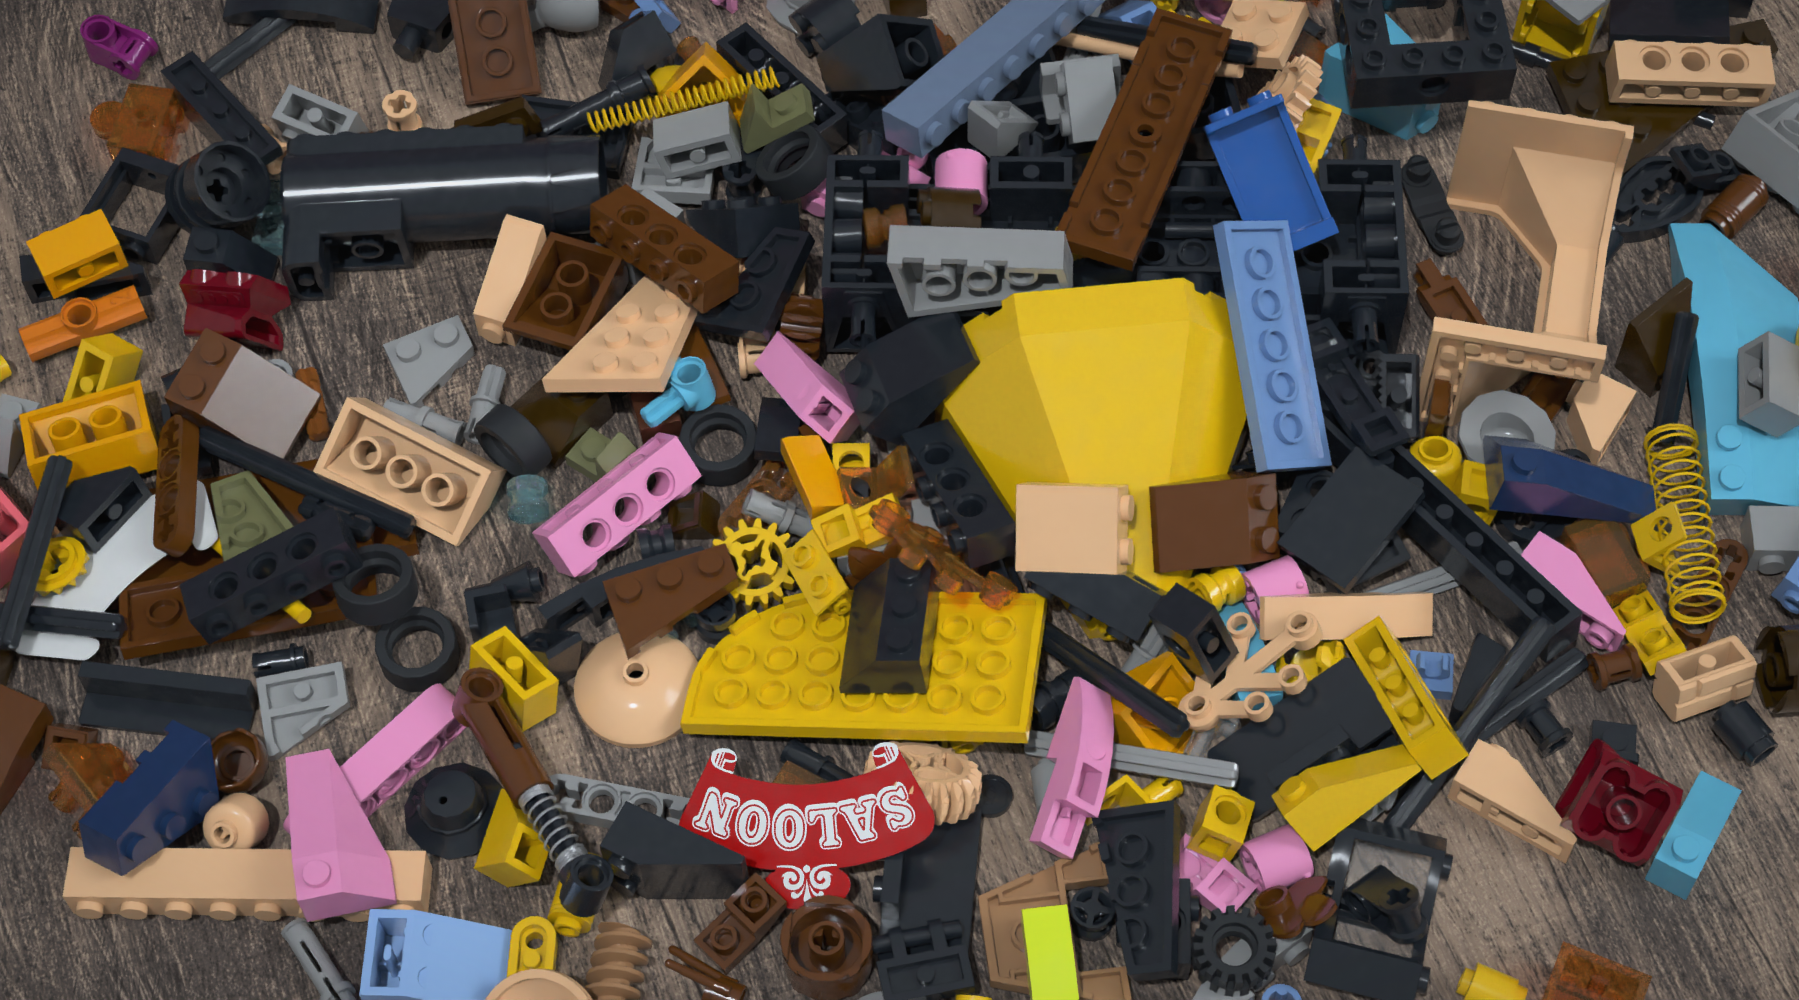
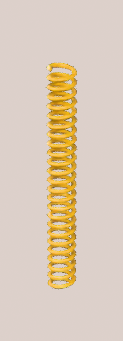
M771 66L769 67L770 82L765 69H761L763 86L757 71L754 70L755 86L758 89L760 88L761 91L765 92L767 87L772 90L774 84L776 87H780ZM747 72V90L743 77L739 74V91L735 78L731 76V92L727 79L724 78V95L720 83L716 79L717 97L712 83L708 82L710 100L704 85L701 83L702 101L696 86H693L694 102L689 88L686 87L687 105L681 90L678 89L679 106L674 93L671 91L672 109L666 94L663 93L664 111L659 97L655 95L657 114L650 97L647 98L649 115L643 100L640 99L642 118L635 101H632L634 119L629 110L628 103L625 102L626 120L621 106L617 105L619 123L615 117L613 107H609L611 124L606 110L602 108L604 127L600 121L598 111H594L596 128L590 113L587 112L586 115L591 129L598 134L600 129L605 132L607 127L613 130L615 125L621 128L622 124L628 126L630 121L633 124H636L638 120L644 122L645 117L648 120H651L653 116L659 118L660 113L666 117L668 112L673 115L675 110L681 113L683 108L689 111L691 106L696 109L698 103L702 107L705 106L706 102L712 105L713 99L719 103L721 98L724 101H727L729 97L735 99L736 94L742 98L744 92L746 95L748 94L750 85L753 82L750 73Z

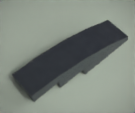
M697 546L658 554L614 568L580 583L537 608L542 628L567 630L585 617H588L592 624L598 628L613 618L602 581L704 550V548Z

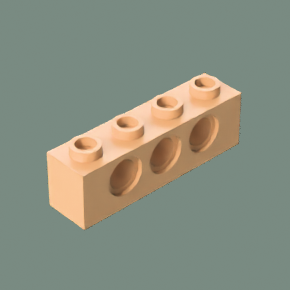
M1614 41L1605 62L1609 102L1757 107L1767 103L1776 85L1770 46L1753 45L1749 43L1740 45L1715 44L1712 42Z

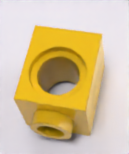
M1464 459L1452 492L1490 526L1498 510L1489 509L1485 464Z
M1215 784L1199 806L1186 848L1218 862L1223 857L1230 862L1243 845L1255 802L1241 796L1234 790L1225 789Z

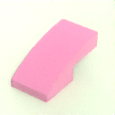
M1185 833L1180 839L1179 878L1190 879V895H1199V904L1212 911L1219 908L1221 913H1225L1227 906L1235 905L1236 912L1258 886L1224 857L1218 862L1186 848L1190 836Z

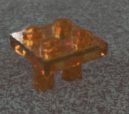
M51 743L42 755L61 780L48 795L50 802H54L55 808L66 813L72 812L77 802L84 809V813L72 825V830L79 832L77 836L82 840L79 820L116 780L124 783L134 771L125 761L124 753L112 743Z

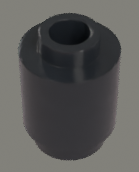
M1731 700L1714 714V718L1717 721L1712 729L1740 761L1745 760L1750 766H1755L1778 747V743L1773 738L1775 733L1747 701L1737 704L1735 700Z

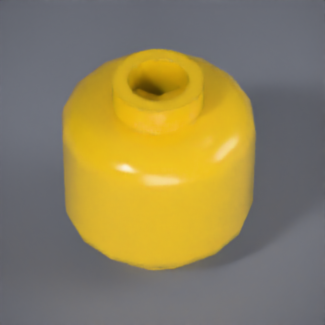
M1429 436L1416 441L1410 447L1409 452L1452 491L1463 461L1459 447L1451 440L1441 436Z

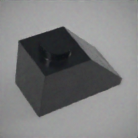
M192 226L183 257L187 270L203 269L222 273L242 272L259 275L272 281L275 280L280 262L278 256L232 230Z
M131 466L74 480L65 490L55 526L62 536L77 539L85 549L96 554L149 499L152 493L137 470Z

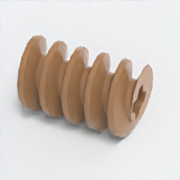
M601 922L598 925V930L601 934H598L594 940V947L597 951H594L590 957L592 968L586 974V981L589 985H586L584 989L593 1000H638L641 997V992L631 987L630 984L644 982L645 975L634 969V967H644L649 962L648 957L639 953L638 950L651 949L653 942L628 925L618 922Z

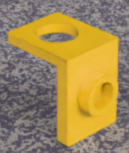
M1672 501L1630 525L1637 544V551L1642 561L1648 566H1653L1665 572V569L1662 565V553H1666L1669 548L1688 538L1677 504ZM1668 518L1672 523L1671 533L1666 539L1659 541L1658 531L1654 530V527L1661 519ZM1672 550L1668 556L1675 560L1676 557ZM1666 560L1667 566H1669V564L1671 563L1668 560ZM1676 563L1670 569L1674 573L1680 572L1679 566Z

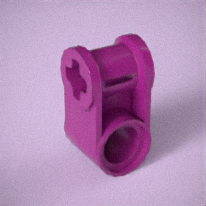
M105 15L90 16L80 26V33L90 60L130 80H136L141 74L140 68L147 58L155 56L159 51L157 43L147 33L130 28Z

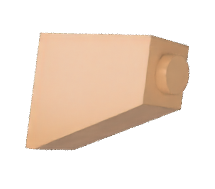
M506 214L473 312L478 335L491 343H506L516 346L520 335L503 331L502 325L547 240L544 225Z

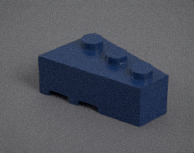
M173 719L163 729L167 736L152 752L144 750L138 756L136 762L139 766L124 783L116 780L79 820L85 858L120 876H124L204 820L210 808L220 801L210 737Z

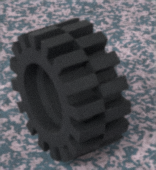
M1235 905L1227 906L1225 913H1221L1220 909L1217 908L1212 910L1210 919L1205 915L1200 921L1199 929L1196 928L1191 951V956H1193L1192 966L1194 971L1199 970L1198 979L1203 984L1207 980L1211 982L1209 989L1215 993L1221 987L1226 989L1224 996L1233 997L1234 990H1239L1240 996L1248 995L1250 987H1253L1255 991L1262 987L1263 979L1268 980L1276 956V938H1272L1273 929L1270 924L1264 927V917L1257 913L1254 918L1249 916L1250 908L1243 906L1242 913L1235 912ZM1229 936L1242 938L1250 946L1252 955L1242 965H1228L1216 953L1218 942Z

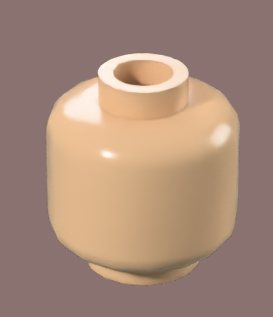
M233 793L213 805L206 813L203 821L204 837L211 848L252 849L267 835L270 825L269 815L263 803L255 796L247 793Z

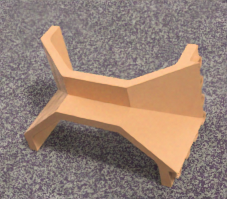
M1468 101L1446 200L1450 209L1490 215L1499 219L1537 264L1541 276L1533 333L1435 317L1420 377L1419 421H1424L1435 378L1450 381L1449 383L1451 384L1448 415L1445 426L1450 427L1460 422L1462 411L1477 396L1501 389L1506 390L1531 372L1598 383L1607 352V345L1598 344L1597 341L1606 256L1622 173L1633 140L1634 126L1619 124L1615 121L1581 118L1571 114L1562 115L1537 111L1533 108L1499 105L1489 101Z

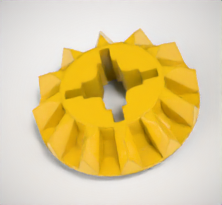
M68 536L51 538L35 591L45 597L51 591L61 595L63 588L68 584L76 586L75 578L87 573L85 564L89 560L85 548L80 541ZM58 558L62 564L58 567V572L52 574L51 572L55 569L56 559Z

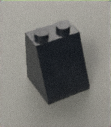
M877 14L817 55L816 58L827 92L894 96L900 95L944 58V54L932 19Z

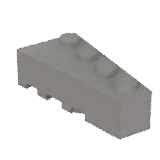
M890 225L887 265L908 318L1002 306L1001 301L1013 293L1072 288L1073 256L1065 231Z

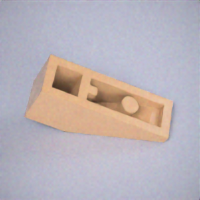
M1478 739L1454 777L1447 798L1566 864L1577 841L1576 836L1573 832L1560 826L1562 818L1517 759L1511 757L1509 752L1503 747L1493 743L1488 744Z

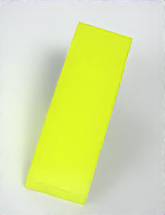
M1067 904L1022 909L1021 926L1030 1000H1079Z

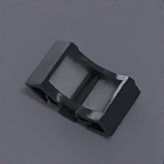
M1360 817L1339 832L1335 838L1327 873V886L1333 887L1332 895L1322 894L1332 898L1338 908L1328 920L1315 926L1304 981L1380 1000H1415L1416 993L1425 995L1431 969L1430 967L1423 966L1428 932L1417 942L1410 944L1396 943L1369 924L1359 921L1350 912L1341 896L1347 871L1348 877L1345 889L1377 865L1385 866L1394 875L1413 884L1418 889L1420 895L1419 911L1426 917L1428 926H1430L1439 879L1448 881L1453 861V855L1446 853L1447 838L1373 820L1370 822ZM1354 839H1356L1351 862H1349ZM1335 925H1336V930H1335L1334 939H1332V938H1333V933H1334V928H1335Z

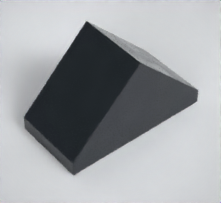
M535 628L518 638L559 680L558 687L576 676L582 646L580 632Z

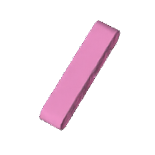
M434 684L426 689L340 766L367 818L466 728V726L460 724L454 718L452 705L455 696L442 684ZM288 814L283 824L284 830L290 834V821Z

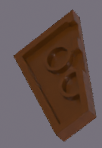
M725 543L602 581L628 660L641 652L640 647L657 635L659 638H662L671 632L675 623L691 613H700L739 587L738 576Z

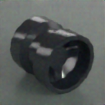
M728 593L700 613H694L697 633L702 640L713 645H717L725 636L731 634L728 627L738 620L735 599L731 593Z

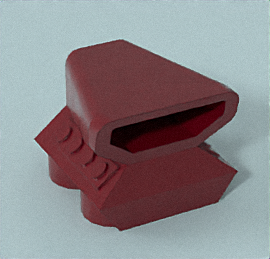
M203 269L187 270L179 282L187 302L184 322V334L186 337L198 341L204 329L208 328L245 347L283 350V334L272 316L291 305L287 286L259 275L242 272L222 273Z
M1596 738L1586 751L1554 809L1562 818L1560 826L1575 833L1581 839L1592 842L1615 854L1621 860L1639 867L1649 860L1681 805L1684 790L1622 758L1608 743Z

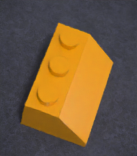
M140 380L19 414L27 466L37 490L40 486L47 459L51 455H62L72 461L73 466L67 487L74 480L128 466L135 468L139 474H145L157 469L159 438Z

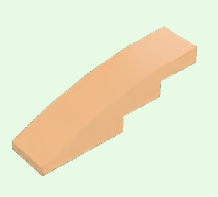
M1330 592L1260 596V640H1273L1282 633L1288 616L1296 611L1309 612L1317 618L1322 629L1321 640L1345 639L1377 616L1382 618L1396 638L1433 636V593L1429 592L1388 594L1381 592L1349 594Z

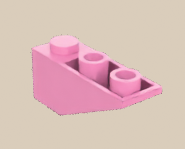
M776 332L754 365L796 415L828 443L847 441L860 422L845 386L781 332Z
M1539 531L1521 556L1583 612L1579 633L1585 636L1590 644L1599 649H1606L1609 652L1619 650L1626 630L1577 554Z

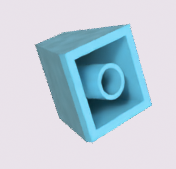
M1385 14L1391 45L1415 43ZM1339 42L1325 50L1322 65L1323 74L1320 78L1322 82L1319 84L1318 92L1330 105L1342 109V112L1404 140H1408L1418 133H1426L1435 126L1438 121L1441 103L1351 109Z

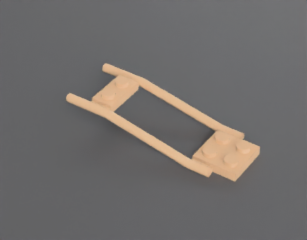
M1224 0L1232 2L1221 26L1233 30L1231 39L1254 43L1258 47V54L1255 64L1251 66L1222 61L1216 77L1242 78L1244 67L1283 70L1310 14L1306 2ZM1070 32L1054 44L1103 55L1119 54V58L1131 61L1134 60L1139 46L1092 38Z

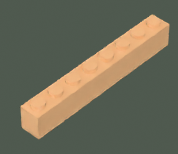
M83 847L70 848L62 897L73 914L82 918L98 919L103 914H120L125 918L135 920L144 919L147 915H165L175 920H187L192 915H209L214 919L223 921L233 920L236 916H254L264 921H276L281 916L305 918L297 902L291 849L163 848L124 876H120L85 858ZM385 850L392 864L397 904L374 909L428 912L433 868L427 852ZM370 909L334 917H343L352 922H365L369 920ZM324 919L314 920L312 922L322 921Z

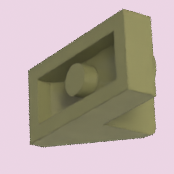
M803 83L769 100L754 84L750 85L739 120L743 150L747 154L815 121L811 94Z
M590 427L567 453L565 458L568 466L597 482L635 452L637 448L621 432H618L611 440ZM654 473L649 476L647 487L656 478Z

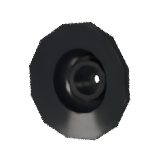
M463 762L436 767L417 780L412 787L404 806L406 832L422 851H426L427 854L454 860L476 855L481 849L500 790L503 787L487 770ZM447 798V802L441 804L442 799Z

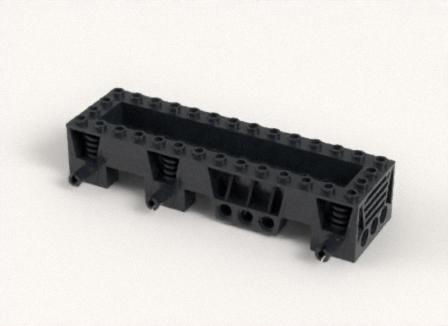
M868 130L861 131L858 134L857 155H827L821 286L826 352H860L866 345L922 317L908 318L887 265L890 225L922 226L920 214H917L916 211L918 189L927 190L928 186H935V184H910L909 155H882L883 136L876 130H872L871 144H868ZM1026 131L1018 137L1019 156H990L988 205L982 214L977 215L981 217V228L1055 231L1064 212L1068 210L1070 199L1077 186L1072 185V157H1043V135L1033 131V145H1029V131ZM1350 134L1341 140L1343 159H1318L1315 175L1319 189L1339 233L1294 251L1306 324L1308 326L1330 317L1349 345V358H1354L1357 353H1363L1365 349L1367 353L1379 350L1386 354H1396L1409 297L1400 160L1367 159V138L1357 134V146L1354 148V135ZM1179 161L1132 271L1090 258L1077 259L1073 261L1072 288L1185 278L1194 283L1196 291L1204 295L1211 291L1226 299L1215 239L1165 238V222L1242 221L1218 162ZM1142 254H1161L1163 258L1152 262L1144 259ZM1305 256H1325L1326 259H1323L1322 263H1313ZM1002 306L957 312L964 325L982 313L991 316L1002 309Z

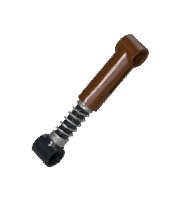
M479 667L467 670L461 677L453 701L452 713L454 718L460 724L470 728L512 803L517 809H521L525 814H528L527 820L533 823V830L539 833L538 839L544 842V849L550 852L549 858L555 861V868L559 873L558 878L562 883L559 896L562 906L574 916L592 917L603 907L614 878L612 866L602 857L588 854L584 845L577 843L579 836L571 833L573 826L566 824L568 817L560 814L562 811L561 806L555 805L557 798L553 796V782L502 697L504 688L502 679L490 669Z

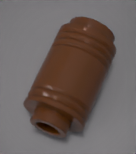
M1738 175L1702 211L1699 223H1710L1729 240L1732 239L1768 202L1769 196L1765 183L1754 175Z

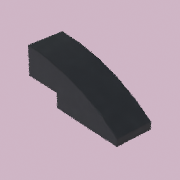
M32 254L19 256L22 284L32 304L67 297L69 301L78 297L93 301L132 285L135 286L139 297L153 295L144 267L127 261L128 267L53 299Z

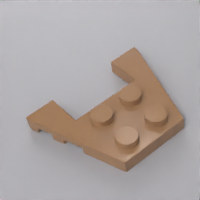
M1100 842L1090 845L1089 850L1073 856V859L1061 858L1054 862V866L1034 875L1028 873L978 896L990 987L1029 994L1021 911L1027 908L1065 904L1068 907L1066 890L1081 889L1088 886H1106L1109 884L1106 867L1101 861L1098 844ZM1071 928L1079 1000H1132L1126 966L1082 972L1078 970Z

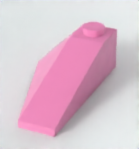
M330 749L285 757L291 853L296 896L307 922L397 904L391 861Z

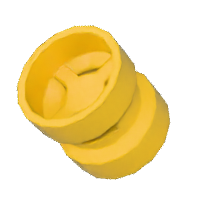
M1234 565L1213 567L1209 574L1200 573L1187 581V589L1213 604L1218 612L1222 609L1223 604L1231 606L1243 600L1246 595L1244 579Z

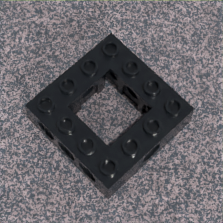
M1331 0L1351 109L1468 102L1469 100L1509 99L1517 66L1502 0H1452L1455 11L1453 25L1454 27L1458 26L1460 41L1394 45L1390 44L1384 12H1395L1396 8L1426 7L1427 10L1437 9L1444 6L1447 0Z

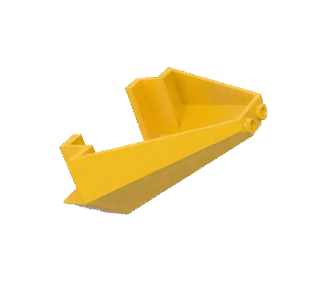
M1185 278L1013 293L1001 301L1002 309L991 316L982 313L964 324V328L980 363L935 409V423L945 419L949 420L1014 520L1015 532L1016 484L1047 482L1128 485V495H1132L1134 498V516L1132 521H1128L1127 538L1133 540L1134 554L1131 565H1127V571L1133 572L1166 592L1176 582L1187 589V581L1195 576L1197 569L1154 572L1149 486L1234 472L1232 466L1237 464L1249 432L1226 299L1211 291L1205 295L1196 291L1194 283ZM1059 598L1068 610L1070 603ZM1070 612L1089 639L1117 640L1106 632L1107 624L1094 617L1091 621H1086Z

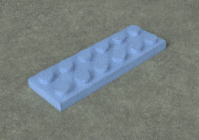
M1288 220L1222 221L1213 225L1256 472L1312 470L1332 466Z

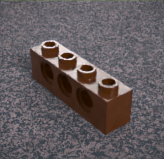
M627 184L590 204V236L702 314L738 293L739 260Z

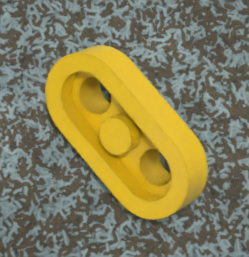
M530 916L522 919L515 925L511 933L507 977L530 969H556L558 939L553 925L547 919L539 916ZM533 939H541L543 941V944L537 949L528 947L529 942Z

